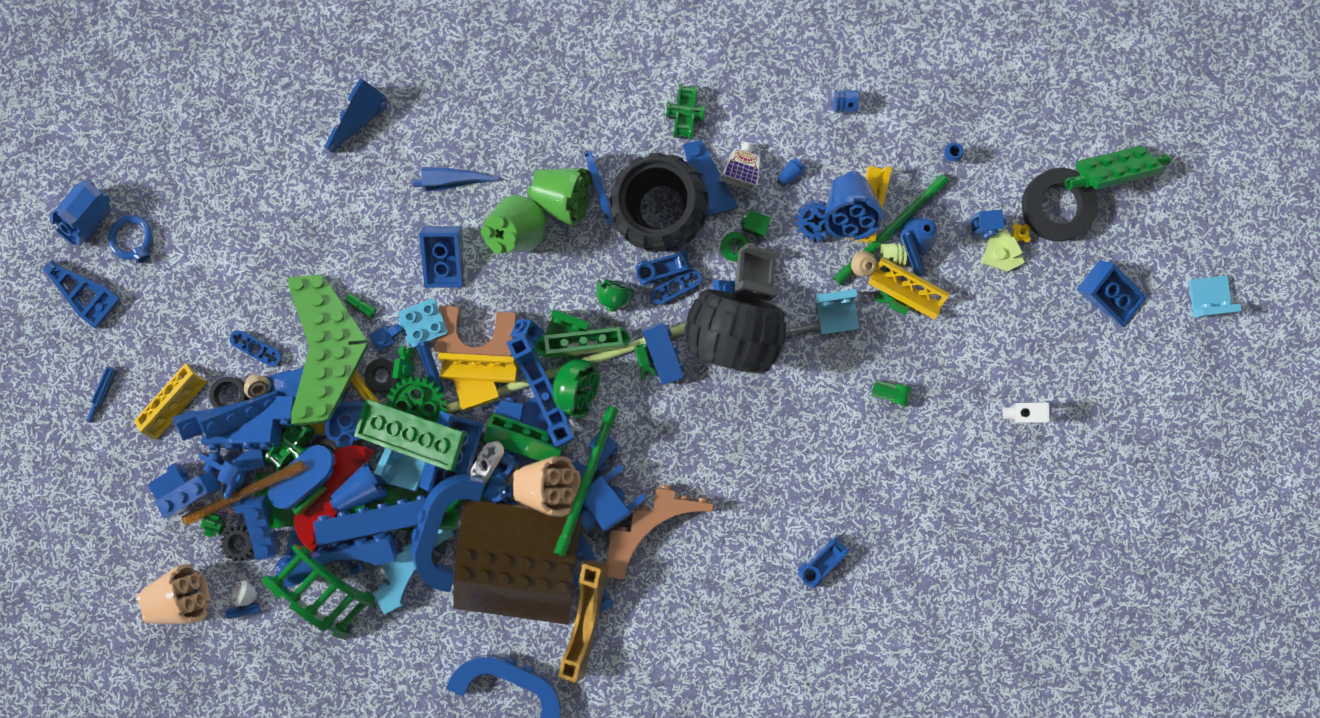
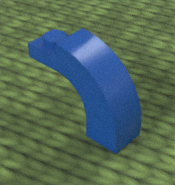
M261 448L247 451L235 459L244 463V467L249 469L246 478L255 470L270 467V464L265 461L267 451ZM245 480L241 488H235L231 496L230 504L235 514L243 513L241 506L246 500L244 494ZM223 483V494H224V492H225V490H226V488H227V486H228L227 484H224V483Z

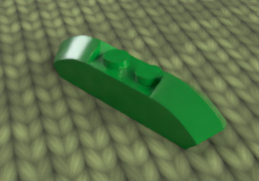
M623 327L545 335L538 338L534 350L542 357H565L599 353L626 347L631 338Z

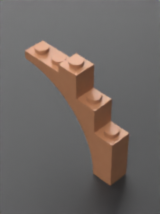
M660 485V488H656L653 511L649 510V506L638 505V509L634 508L631 531H627L628 527L616 526V529H611L607 565H609L607 577L625 579L626 569L635 548L655 526L682 513L694 511L712 512L713 503H709V499L698 498L697 501H692L690 496L679 495L677 499L675 498V490H672V486Z

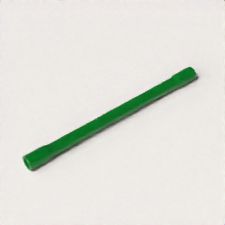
M941 174L876 237L875 242L870 243L862 251H868L873 254L881 244L886 242L926 202L949 183V179ZM851 262L833 277L835 281L837 280L838 285L841 286L853 274Z
M608 406L602 426L576 497L556 545L554 553L557 555L566 556L571 536L610 429L618 413V409L613 406Z

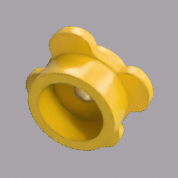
M1015 223L1012 226L1011 235L1012 237L1014 236L1017 242L1024 241L1027 243L1031 240L1029 236L1031 228L1028 224L1019 225Z

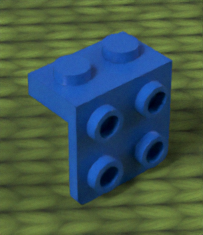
M181 463L171 464L166 468L168 470L166 473L149 483V489L156 500L191 480L185 466Z

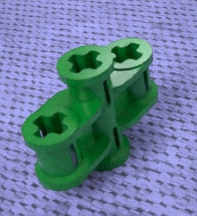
M679 84L677 104H671L670 101L667 102L666 118L676 117L673 138L677 136L689 137L692 140L694 119L704 122L705 105L701 107L695 106L698 88L696 85L694 87H687Z
M292 425L286 430L283 428L280 447H272L265 456V461L276 467L278 473L281 472L308 449L303 447L313 437L315 429L308 425Z

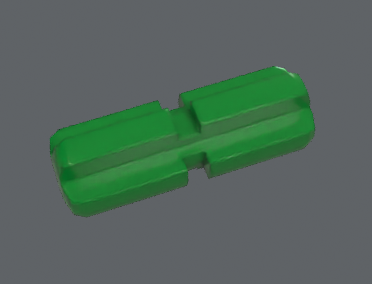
M352 293L346 296L345 302L357 309L359 308L361 312L370 317L375 315L377 309L365 301L362 302V299Z

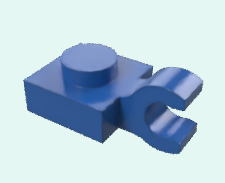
M399 324L394 325L390 329L387 326H383L371 333L369 337L377 351L380 352L396 343L393 337L405 330Z

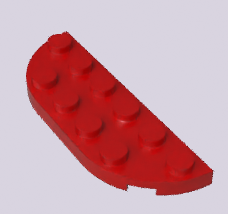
M346 446L333 452L335 456V465L333 464L332 468L333 473L324 482L327 490L300 516L294 514L296 533L301 542L310 551L313 552L318 547L313 522L318 521L320 516L330 515V518L336 517L339 510L335 511L330 504L332 500L331 495L363 464L369 463L375 450L364 446Z

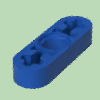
M689 270L654 288L651 292L652 302L656 305H662L697 287L701 283V274L697 270ZM690 274H692L693 276L697 275V283L694 284L691 281L686 284L688 288L685 289V285L681 278L684 277V281H686L690 278ZM674 282L681 284L682 289L678 293H674L670 289L671 284ZM667 286L668 292L672 296L668 297V294L662 296V301L659 299L655 300V292L663 293L665 292L663 287Z
M237 330L231 334L230 343L234 347L264 364L275 367L282 362V354L278 350L248 333ZM243 335L242 339L249 343L247 345L241 342L237 344L236 336ZM255 343L261 345V351L258 354L252 352V346ZM265 351L271 355L275 353L277 360L270 363V358L264 355Z

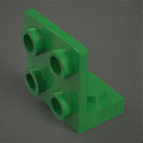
M553 309L550 315L551 321L545 335L588 331L590 323ZM578 355L567 356V357L572 358V359H577V358H578Z

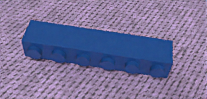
M428 495L416 497L417 501L409 502L408 499L398 500L397 505L389 506V503L377 505L378 509L370 510L369 507L357 509L358 513L350 514V511L338 513V517L330 518V515L320 516L318 521L313 522L317 545L418 525V514L420 510H423Z

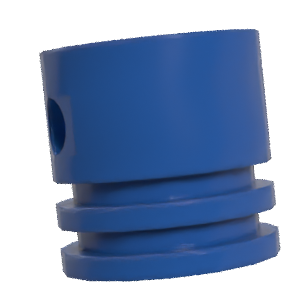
M834 90V113H837V111L839 113H842V111L843 113L858 112V90H844V92L843 90H839V92Z

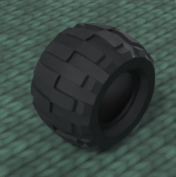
M649 153V156L643 158L639 156L630 161L631 164L625 170L622 169L617 175L616 183L611 188L609 198L612 221L620 234L633 246L653 253L671 252L678 250L679 247L686 243L689 244L696 237L699 230L703 228L709 207V196L699 172L692 164L673 154ZM657 186L673 188L680 194L683 201L681 218L675 224L663 229L654 228L647 224L640 211L644 195L650 189Z
M705 289L700 292L698 299L694 300L688 312L685 324L684 340L687 342L685 348L692 356L720 367L753 374L766 373L771 371L772 365L776 364L782 353L786 339V322L784 321L786 314L781 308L757 299L720 290Z

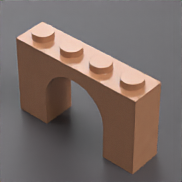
M439 305V310L448 332L435 339V352L513 357L506 342L513 339L510 335L518 315L516 313L497 311L495 330L491 340L481 347H469L463 343L459 336L461 309L459 307Z

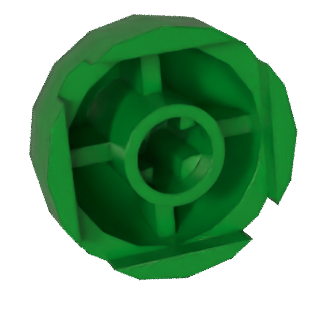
M604 279V283L598 280L596 297L601 305L606 306V310L617 312V309H622L629 305L635 287L632 285L629 288L623 287V282Z

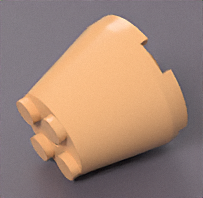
M564 456L550 457L524 466L514 472L513 497L516 501L548 515L565 516L570 513L581 483V476L579 471L575 470L571 459Z
M183 564L173 568L146 586L141 593H138L137 601L140 604L143 614L142 618L145 623L192 624L202 621L208 615L206 610L208 602H211V596L205 576L203 574L199 575L193 569V565ZM201 589V593L198 592L189 596L184 595L192 590Z

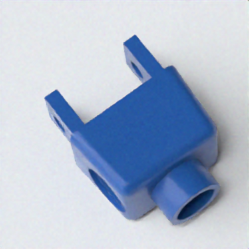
M621 464L605 477L601 475L589 487L583 503L584 506L580 512L582 515V525L588 531L598 524L605 531L611 529L631 515V510L647 498L642 493L629 505H626L624 502L625 493L619 486L615 487L608 483L610 479L624 469Z

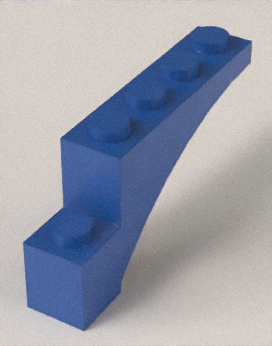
M273 391L253 399L223 407L188 411L172 417L178 435L183 441L203 434L206 439H210L238 428L257 417L275 401L277 393Z
M276 396L275 401L251 421L210 439L202 436L201 444L208 446V449L212 451L221 450V448L236 451L238 448L255 450V447H260L261 449L271 450L272 447H280L283 426H292L291 413L296 397Z

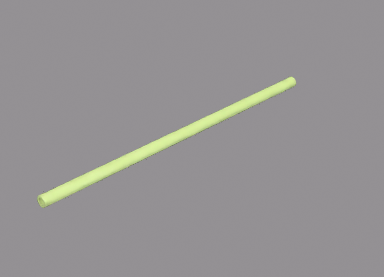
M686 323L670 328L672 336H669V338L684 334ZM643 337L629 342L626 347L599 352L581 359L599 363L634 351L635 346L646 344V341ZM563 365L546 370L549 380L556 377ZM523 378L517 380L516 383L497 387L500 397L530 385L527 379ZM460 401L445 405L449 407V410L445 411L447 413L462 410Z

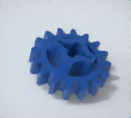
M811 201L810 206L806 203L803 205L804 210L798 209L800 215H796L795 219L799 220V222H796L794 226L799 227L797 234L803 233L802 239L809 237V242H811L815 238L816 242L819 243L820 237L826 240V234L831 235L826 229L821 232V226L825 225L824 216L818 212L819 210L825 214L827 204L823 207L821 206V201L817 205H815L814 201ZM809 211V218L803 219L804 214ZM813 218L820 221L817 226H815V223H811ZM808 227L812 230V233L808 232L805 228Z

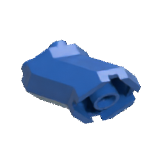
M91 180L81 181L73 187L59 206L50 212V222L52 225L56 223L58 226L56 232L65 241L72 245L76 243L79 246L87 240L102 220L110 215L109 202L111 200L106 193L97 189Z

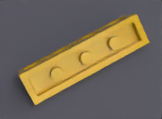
M868 166L865 178L868 180L883 209L892 167L886 166L881 169ZM877 232L867 238L855 241L867 244L875 242Z
M883 257L878 262L875 271L870 275L868 281L869 285L934 320L939 315L941 306L950 294ZM884 265L890 268L891 272H884L880 268ZM897 276H904L908 281H901ZM914 285H921L925 290H917ZM931 294H938L941 296V299L938 301L932 298Z
M438 353V359L442 364L440 371L441 379L503 383L517 382L519 365L513 357Z
M185 363L134 420L140 432L156 440L172 423V417L180 414L205 386L207 381L196 374Z

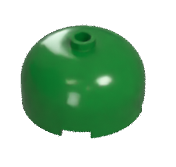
M574 359L564 364L558 371L553 382V400L556 407L566 415L582 419L589 413L588 406L592 399H595L600 384V371L596 370V363L583 359ZM586 386L592 387V390H588L585 388Z

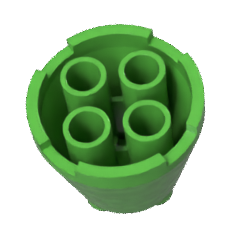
M583 168L536 169L533 183L528 187L527 196L531 197L545 213L565 224L576 226L577 221L582 222L590 202V197H588V185L592 184L590 171Z
M515 194L504 198L496 205L484 222L480 233L487 246L496 254L527 252L540 245L544 240L545 222L547 220L544 211L533 199Z

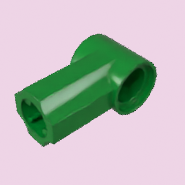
M875 380L871 396L891 401L892 404L896 403L908 407L912 388Z

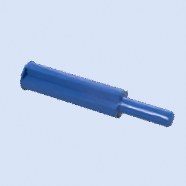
M105 367L91 399L93 405L86 418V421L89 423L92 422L98 406L103 405L118 371L113 367Z

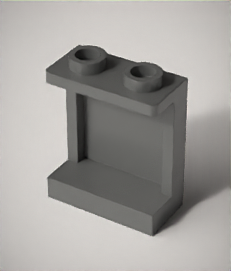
M752 243L746 244L739 249L734 293L765 301H770L777 297L778 289L773 288L775 263L780 258L781 253L775 252L771 248L757 247L756 244Z

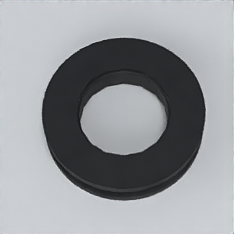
M1053 168L1041 173L1026 187L1021 202L1023 218L1031 230L1039 237L1054 242L1067 241L1084 233L1094 222L1098 211V198L1093 186L1069 190L1077 200V211L1074 218L1068 223L1058 224L1052 222L1045 216L1042 210L1041 200L1046 190L1051 187L1066 188L1065 180L1079 176L1078 171L1069 168Z

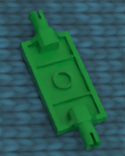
M1142 145L1087 158L1076 162L1075 168L1079 171L1080 175L1067 178L1065 186L1068 190L1091 186L1098 190L1163 173L1164 166H1168L1171 159L1166 153L1154 157Z

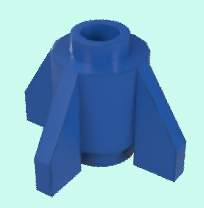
M501 473L495 475L484 492V501L517 505L514 499L510 500L513 498V484H504L505 480Z

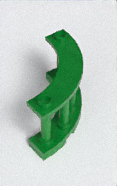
M293 545L291 548L297 553L295 558L278 576L265 575L260 581L278 599L281 596L290 603L288 607L304 620L323 632L327 629L332 631L331 635L333 637L347 640L351 635L347 630L348 625L365 606L372 608L378 606L374 602V596L368 591H360L339 579L321 565L311 555L312 552L306 546ZM304 560L314 570L295 591H290L284 585V580ZM321 575L331 585L312 605H307L301 600L300 596ZM337 589L347 595L329 615L325 616L319 613L318 609ZM353 600L359 602L342 621L336 620Z

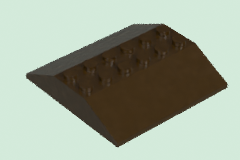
M465 499L456 551L453 579V609L568 625L582 515L579 514L571 536L570 545L564 557L555 554L554 551L569 514L565 516H551L531 507Z

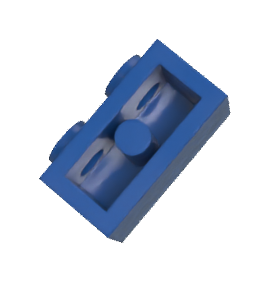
M1002 209L979 211L970 218L972 237L982 236V239L993 238L994 235H998L1006 226V216L1003 215Z

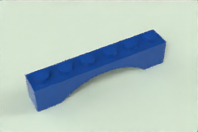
M380 532L373 537H360L350 543L343 541L333 547L323 546L317 549V551H313L311 555L321 565L334 560L356 559L377 566L395 561L399 553L392 532L386 534L385 532ZM287 555L279 559L274 567L277 576L295 556ZM303 560L284 580V585L291 587L301 584L305 577L314 569Z

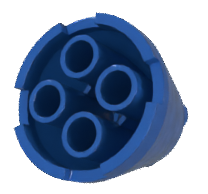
M850 171L848 174L832 180L824 215L826 230L838 239L841 237H854V240L864 239L876 233L880 229L879 225L884 216L882 207L868 180L864 176L859 175L857 171Z

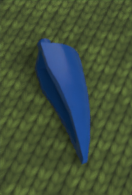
M422 167V179L413 180V187H423L424 192L443 191L467 184L497 182L499 178L469 170Z

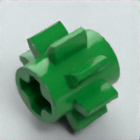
M211 513L210 516L206 515L200 527L205 530L203 535L211 538L216 537V534L221 535L226 525V522L221 520L223 516L217 513Z

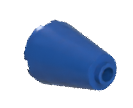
M913 217L900 228L899 241L901 245L903 244L900 237L901 231L910 230L919 254L929 252L936 243L937 228L932 220Z
M368 462L363 464L331 495L332 500L330 504L335 511L344 512L388 496L384 484L376 477L374 472H371L374 469Z

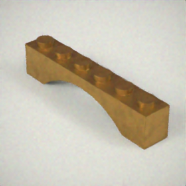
M590 560L583 563L576 621L570 641L562 657L558 677L574 683L585 677L609 565Z

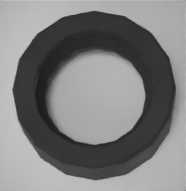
M234 377L218 379L212 384L209 391V399L214 408L225 406L220 402L218 395L220 389L226 384H233L239 388L240 399L238 403L249 400V397L244 392L245 383Z

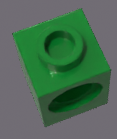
M749 210L748 215L744 213L741 225H744L742 230L764 238L771 217Z

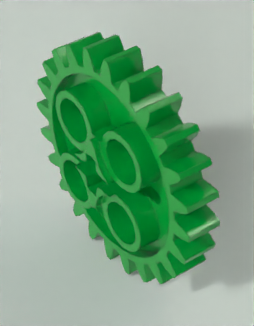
M411 375L409 380L404 377L402 382L398 381L395 383L396 387L393 386L390 389L392 393L387 395L391 400L386 402V405L425 419L428 416V420L436 423L440 411L445 412L449 410V407L444 406L449 401L448 399H443L446 392L440 393L439 390L442 386L435 387L436 380L429 383L428 376L424 380H422L421 375H418L416 379L414 375ZM415 389H419L421 391V397L415 394ZM401 401H405L408 408H404L401 405ZM417 403L420 405L418 409L415 407ZM427 404H432L435 410L430 411Z

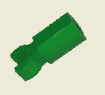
M647 344L635 346L634 350L638 365L642 367L640 369L642 379H645L644 372L647 370L651 371L652 377L655 376L654 368L650 366L651 359Z

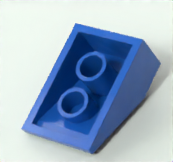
M424 226L419 232L424 288H462V226Z
M1102 260L1097 262L1076 289L1086 300L1122 327H1125L1147 298L1115 264Z

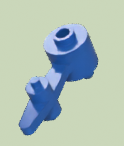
M220 450L211 451L209 456L200 452L198 458L205 462L203 470L206 471L205 473L213 472L214 474L216 469L220 471L217 480L228 485L223 497L230 499L235 488H241L249 469L244 467V463L235 459L232 462L225 460L224 464H222L220 461L223 455L220 454Z

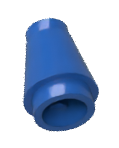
M956 142L948 144L944 153L945 160L948 162L960 160L964 154L963 147Z
M797 158L790 159L777 178L786 185L803 174L802 171L806 168Z

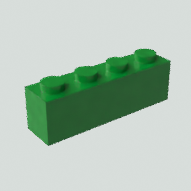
M492 413L487 423L483 442L486 443L498 441L506 450L539 461L554 456H561L564 446L558 449L555 447L548 431Z

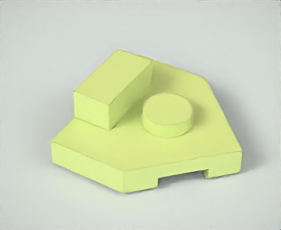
M1008 229L1000 232L998 235H994L993 238H989L981 264L1007 272L1025 263L1021 256L1022 251L1014 236L1011 237Z

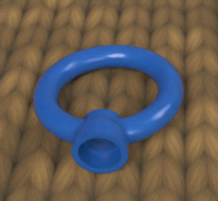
M127 215L114 222L109 230L108 243L116 256L125 260L134 259L138 264L151 257L148 250L152 244L153 233L145 219L136 215ZM127 223L140 225L145 234L142 246L134 248L132 252L122 251L116 242L117 232Z

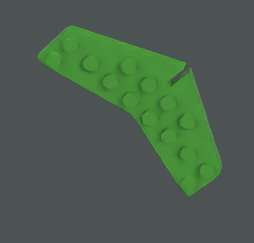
M324 276L288 277V286L309 345V351L291 413V424L297 426L325 423L331 419L368 348L366 343L368 341Z

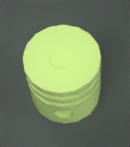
M881 244L880 260L883 257L898 266L906 265L907 253L903 244Z

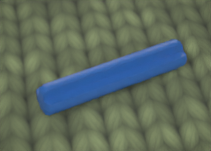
M903 230L900 237L914 274L923 276L925 268L910 230Z
M420 341L417 344V349L429 381L431 383L436 380L435 387L441 385L442 387L439 391L442 393L445 388L427 341Z

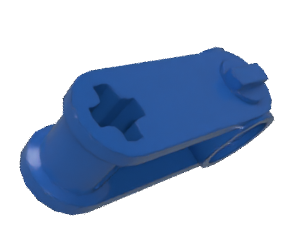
M688 251L678 252L652 261L638 262L635 269L640 285L646 287L655 284V281L693 270L687 257ZM643 269H648L651 272V276L644 278L640 272Z
M835 535L807 563L804 562L797 569V575L810 588H816L823 581L822 578L848 554L850 548L845 547L839 540V537ZM808 570L814 571L815 575L812 580H807L805 577Z

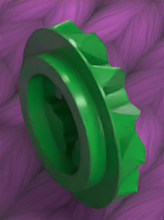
M741 232L728 233L721 241L722 255L728 261L737 262L738 250L731 254V243L735 244L740 240L739 248L750 243L748 237Z

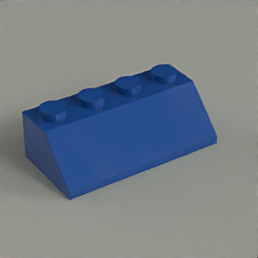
M440 411L437 423L465 432L466 435L455 470L450 471L425 462L418 486L431 492L435 486L447 478L462 474L469 475L484 423Z

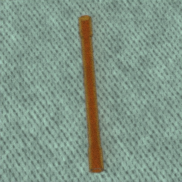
M302 460L294 462L274 474L233 492L230 499L223 497L202 508L195 509L183 515L182 522L184 525L189 526L286 478L293 477L306 470L305 463Z

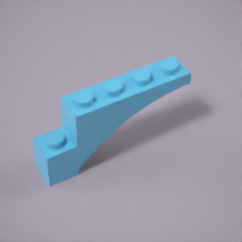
M439 529L433 549L457 533L456 530ZM412 543L402 548L403 552L398 554L395 561L381 564L391 583L389 585L387 581L377 587L378 591L373 593L383 614L404 604V594L416 571L411 558Z

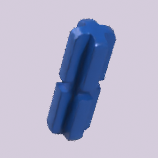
M253 603L247 606L228 608L225 610L226 618L233 619L243 615L260 613L259 603Z

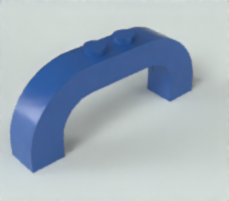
M522 334L506 342L514 360L524 373L549 426L547 430L555 447L558 449L576 440L567 415L556 407L554 403L553 386L527 337Z
M462 474L443 480L430 492L424 503L423 510H420L418 514V525L412 533L411 558L421 579L434 589L450 592L454 579L452 567L439 565L431 560L432 549L444 512L451 503L460 499L480 501L485 482L479 476Z
M495 655L473 657L459 666L446 686L447 690L464 697L472 679L481 674H492L535 693L542 705L540 718L561 717V701L554 685L543 675L534 672L535 668L526 664L524 667L516 664L517 660L511 657H506V659Z

